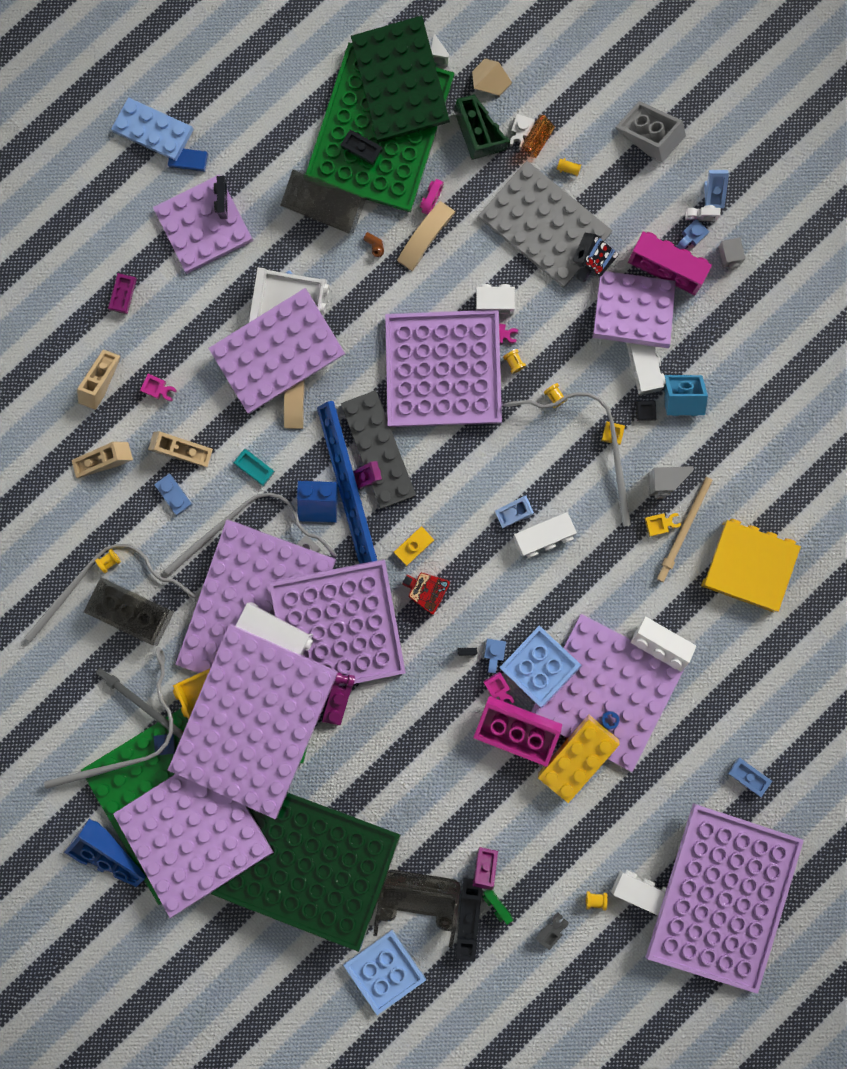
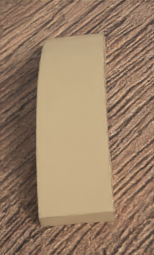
M440 201L419 225L397 261L413 271L443 226L445 227L453 217L455 211Z
M305 380L284 392V428L303 429Z

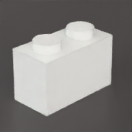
M490 284L480 285L476 290V311L499 310V314H514L515 287H510L508 284H502L499 287H492Z

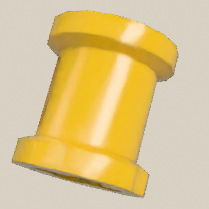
M518 349L512 350L503 356V359L507 360L511 368V374H515L526 367V364L522 362L518 355Z
M558 383L553 384L544 391V394L548 395L552 403L564 397L558 388ZM566 399L565 401H563L562 403H560L558 406L562 405V404H563L564 402H566L568 399Z
M112 549L108 550L109 553L102 558L95 560L98 567L105 574L113 565L121 563L120 558Z
M587 891L586 910L601 908L603 911H606L607 893L591 894L590 891Z

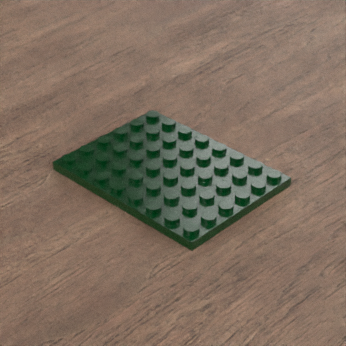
M288 792L276 819L248 807L274 853L211 892V895L360 952L401 834Z

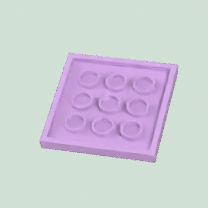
M216 176L153 207L186 274L253 241L228 190V219H220L218 213H215L214 201H217V194H214V183H217Z
M605 271L599 277L593 338L669 348L676 281Z

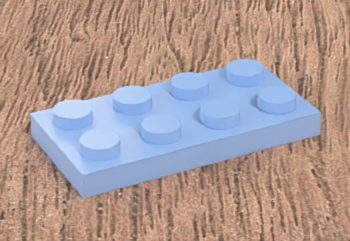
M129 97L111 128L114 133L177 161L194 130L192 126Z

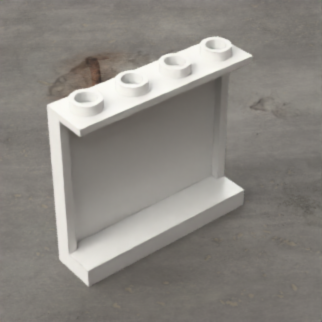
M258 267L249 322L304 288L309 292L321 314L325 315L326 303H324L325 295L328 296L330 285L327 284L326 279L287 274Z
M252 602L246 604L236 624V627L302 656L305 650L308 651L313 644V640H311L313 634H308L258 608V605Z

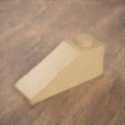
M102 350L77 388L79 404L97 409L109 387L120 361V355Z
M160 431L153 432L148 448L149 451L208 467L213 450Z
M111 442L73 459L72 464L76 478H81L121 466L132 461L133 458L128 442Z

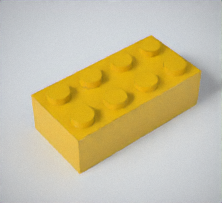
M588 714L554 753L548 766L541 768L538 772V779L569 803L620 745L619 739Z

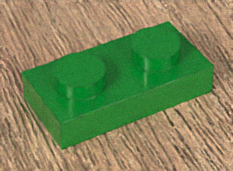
M483 889L485 895L482 897L488 906L493 905L496 909L494 914L500 922L505 921L507 925L513 921V917L495 892Z

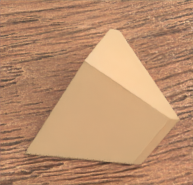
M484 59L472 71L474 89L496 94L500 97L512 84L501 64L497 61Z

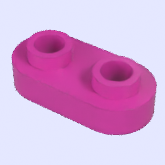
M439 179L431 181L428 187L429 194L427 198L424 197L420 204L422 213L428 215L434 208L442 192L443 181Z

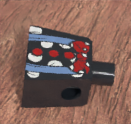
M585 232L573 258L574 263L581 267L576 277L583 282L587 280L589 275L601 277L619 254L596 234Z

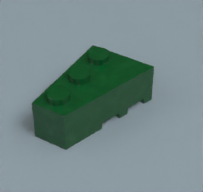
M475 94L457 99L453 110L471 160L506 151L510 143L509 138L505 137L500 131L499 125L493 122L488 115L489 112Z

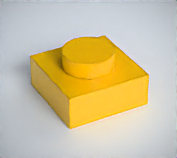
M606 421L601 441L612 443L610 422ZM614 423L617 443L620 445L625 425Z

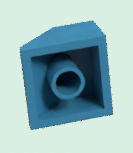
M664 375L666 381L664 385V405L667 415H705L708 394L702 375Z

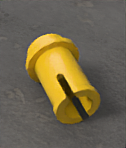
M566 158L559 159L556 170H560L559 173L563 171L578 176L581 164L567 161Z

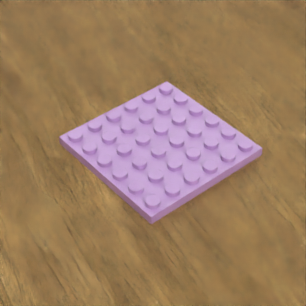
M499 310L385 314L388 426L409 427L502 423Z
M384 559L269 582L275 617L308 634H313L311 638L313 644L308 651L305 650L304 657L334 669L344 676L354 675V684L406 673Z
M580 614L563 648L582 667L543 708L534 703L530 712L561 723L562 729L560 734L567 738L588 714L602 725V715L607 711L615 712L620 719L619 725L614 729L607 730L619 739L620 745L610 755L608 760L633 772L683 671L680 672L644 650L639 649L630 643L631 640ZM611 714L607 715L608 718H605V722L611 726L613 725L612 722H615V718L611 717Z
M177 774L113 814L170 918L274 853L247 806Z

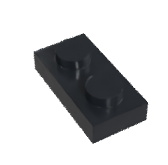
M351 129L341 143L342 149L371 165L375 164L383 151L381 146Z
M216 176L217 183H214V194H217V201H214V211L218 213L220 219H228L227 181L224 176Z

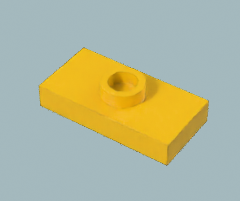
M421 526L394 553L408 566L434 539Z

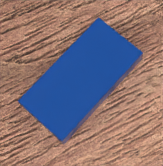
M183 149L177 161L171 158L168 159V166L205 172L208 153L207 151Z

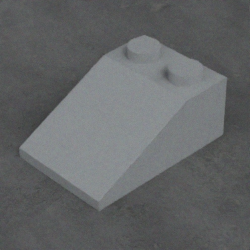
M641 101L616 126V129L644 153L660 162H663L686 137L682 120Z

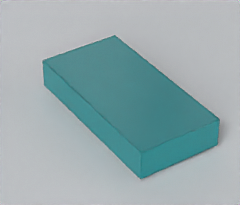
M245 448L233 462V464L263 487L275 473L273 469Z

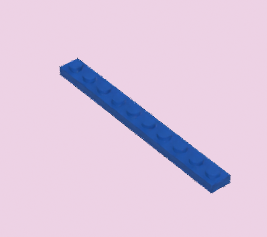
M327 401L318 406L317 411L359 564L377 561L334 401Z

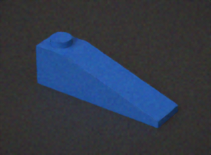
M90 818L64 851V853L84 865L91 863L98 866L97 870L100 872H112L115 878L135 887L146 877L110 833L98 822Z

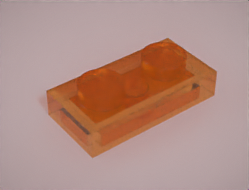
M545 115L539 116L522 144L524 150L533 158H537L555 128Z

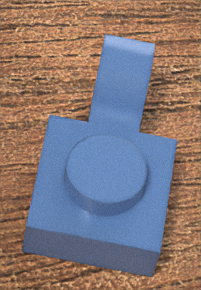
M695 219L682 232L684 238L679 241L677 247L685 249L690 243L696 246L708 235L709 231Z
M487 639L484 658L490 659L488 673L495 674L497 661L504 660L506 641Z

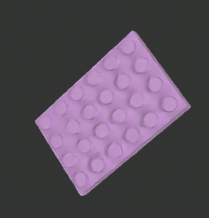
M306 288L208 348L248 414L345 355L344 350Z

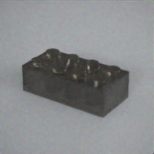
M292 169L280 206L351 234L356 229L367 197L303 171Z
M100 577L84 610V613L153 646H158L175 612Z

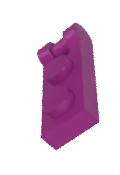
M338 672L326 700L321 718L322 722L341 725L349 695L354 685V675L344 676Z

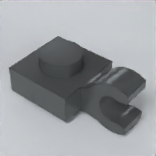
M558 912L553 916L552 925L548 923L536 937L538 942L548 950L562 937L560 932L569 925V922L565 919L560 922L563 916Z

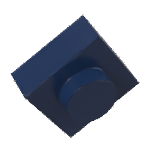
M168 734L154 736L155 752L165 743ZM172 734L168 745L159 755L175 754L174 734Z

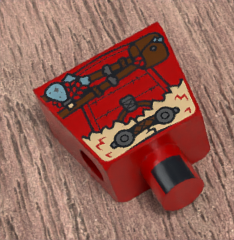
M421 572L417 579L407 574L402 585L411 589L409 598L434 615L450 585V581Z

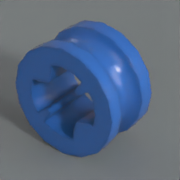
M607 711L602 715L601 723L605 728L614 729L619 725L620 719L615 712ZM610 714L611 717L615 718V722H612L613 725L611 726L605 722V718H608L607 715Z

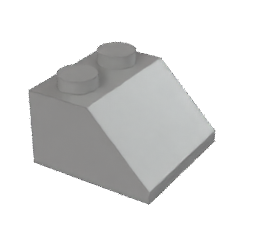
M693 466L654 467L648 473L649 496H655V499H664L666 496H669L694 470Z

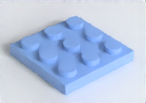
M538 626L500 666V669L536 704L543 708L582 665L542 627Z
M393 929L343 964L376 1015H379L426 981L425 976Z

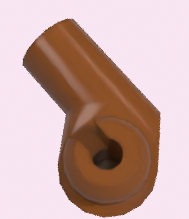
M367 232L363 240L372 245L374 257H381L384 254L383 241Z

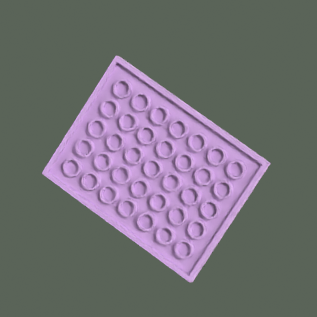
M227 519L176 665L197 673L211 668L228 625L236 626L247 603L252 602L258 605V608L275 616L269 587L270 581L332 570L336 559Z
M229 624L168 771L276 819L338 671Z
M693 803L646 958L758 994L804 840Z

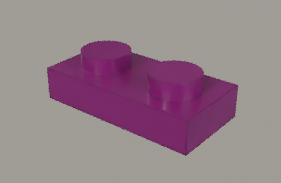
M377 461L369 462L353 471L358 490H362L382 480Z
M483 847L478 848L473 886L493 890L498 851Z

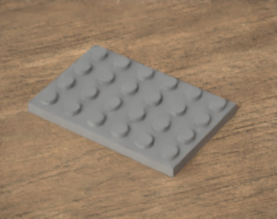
M527 160L478 215L480 220L563 288L581 268L574 263L573 258L584 233L596 234L605 241L613 231Z

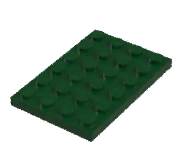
M422 15L351 35L378 142L450 123Z

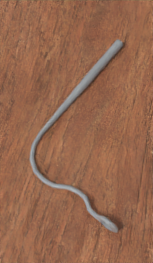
M575 392L567 394L551 404L540 405L532 400L513 401L503 404L504 407L531 404L538 408H550L558 406L566 399L575 396H588L597 400L606 409L610 420L623 526L631 525L614 421L609 407L601 398L591 393Z
M263 493L257 494L245 501L195 542L164 571L168 575L172 574L224 527L227 519L232 520L243 508L257 498L268 496L281 499L291 508L295 523L302 533L308 537L318 539L334 557H337V554L319 535L310 534L299 523L297 511L290 501L278 494Z
M114 544L105 547L95 555L25 636V639L31 642L93 566L95 560L106 551L117 547L129 548L137 552L145 560L149 571L162 582L176 584L192 598H196V596L175 579L159 576L152 569L148 557L141 550L129 544Z
M160 647L156 649V658L161 669V675L157 682V694L169 718V733L165 743L156 752L146 757L45 781L44 786L46 789L140 763L159 755L164 750L173 733V717L161 694V683L165 675V655Z

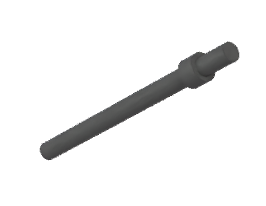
M102 668L96 671V674L106 681V685L112 689L115 688L169 730V720L121 684L117 677L111 676ZM173 724V734L181 739L183 731Z

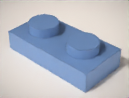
M170 473L154 484L177 516L193 505Z
M739 757L728 772L730 776L759 797L763 796L772 783L769 778Z

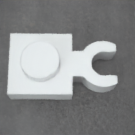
M517 114L511 130V134L515 136L510 140V147L517 141L520 143L519 150L523 149V138L529 139L535 119Z
M713 205L701 207V209L688 208L685 213V220L717 221L720 217V208H715Z

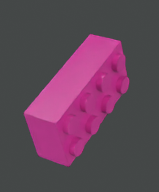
M644 231L628 261L629 264L660 279L676 281V287L694 296L702 286L712 266L705 258H697L691 255L690 251L679 249L670 241H662L655 234Z
M489 696L473 738L547 767L560 736L562 724Z

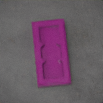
M117 273L108 306L110 311L128 315L137 281L136 277Z

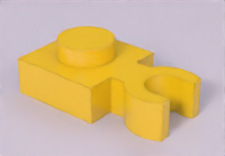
M664 513L644 518L649 537L668 533L669 526L671 528L680 527L681 523L674 524L672 522L673 517L679 516L678 513H673L668 518H665Z

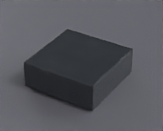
M637 401L636 420L656 421V401Z
M458 648V655L476 656L477 648Z

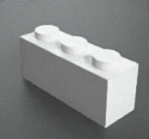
M626 342L639 396L661 391L666 381L664 374L660 372L661 360L655 352L657 347Z
M568 512L516 533L513 537L522 557L527 556L531 558L538 555V550L545 548V551L555 548V543L562 541L564 544L573 540V536L577 532Z
M646 616L637 627L630 642L680 672L690 663L696 645Z
M620 870L611 893L655 915H659L667 887L663 886L660 889L655 887V882L644 878V881L636 878V873L626 870V872Z

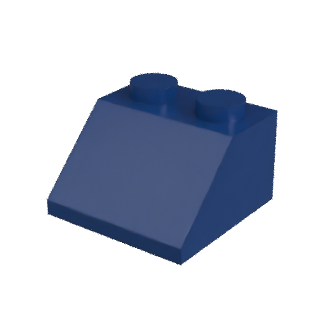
M298 481L297 507L299 522L337 523V482Z

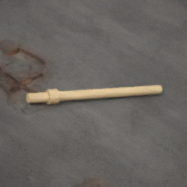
M705 477L667 558H664L661 564L663 567L657 577L658 581L664 583L669 570L673 569L674 560L713 481L711 478Z

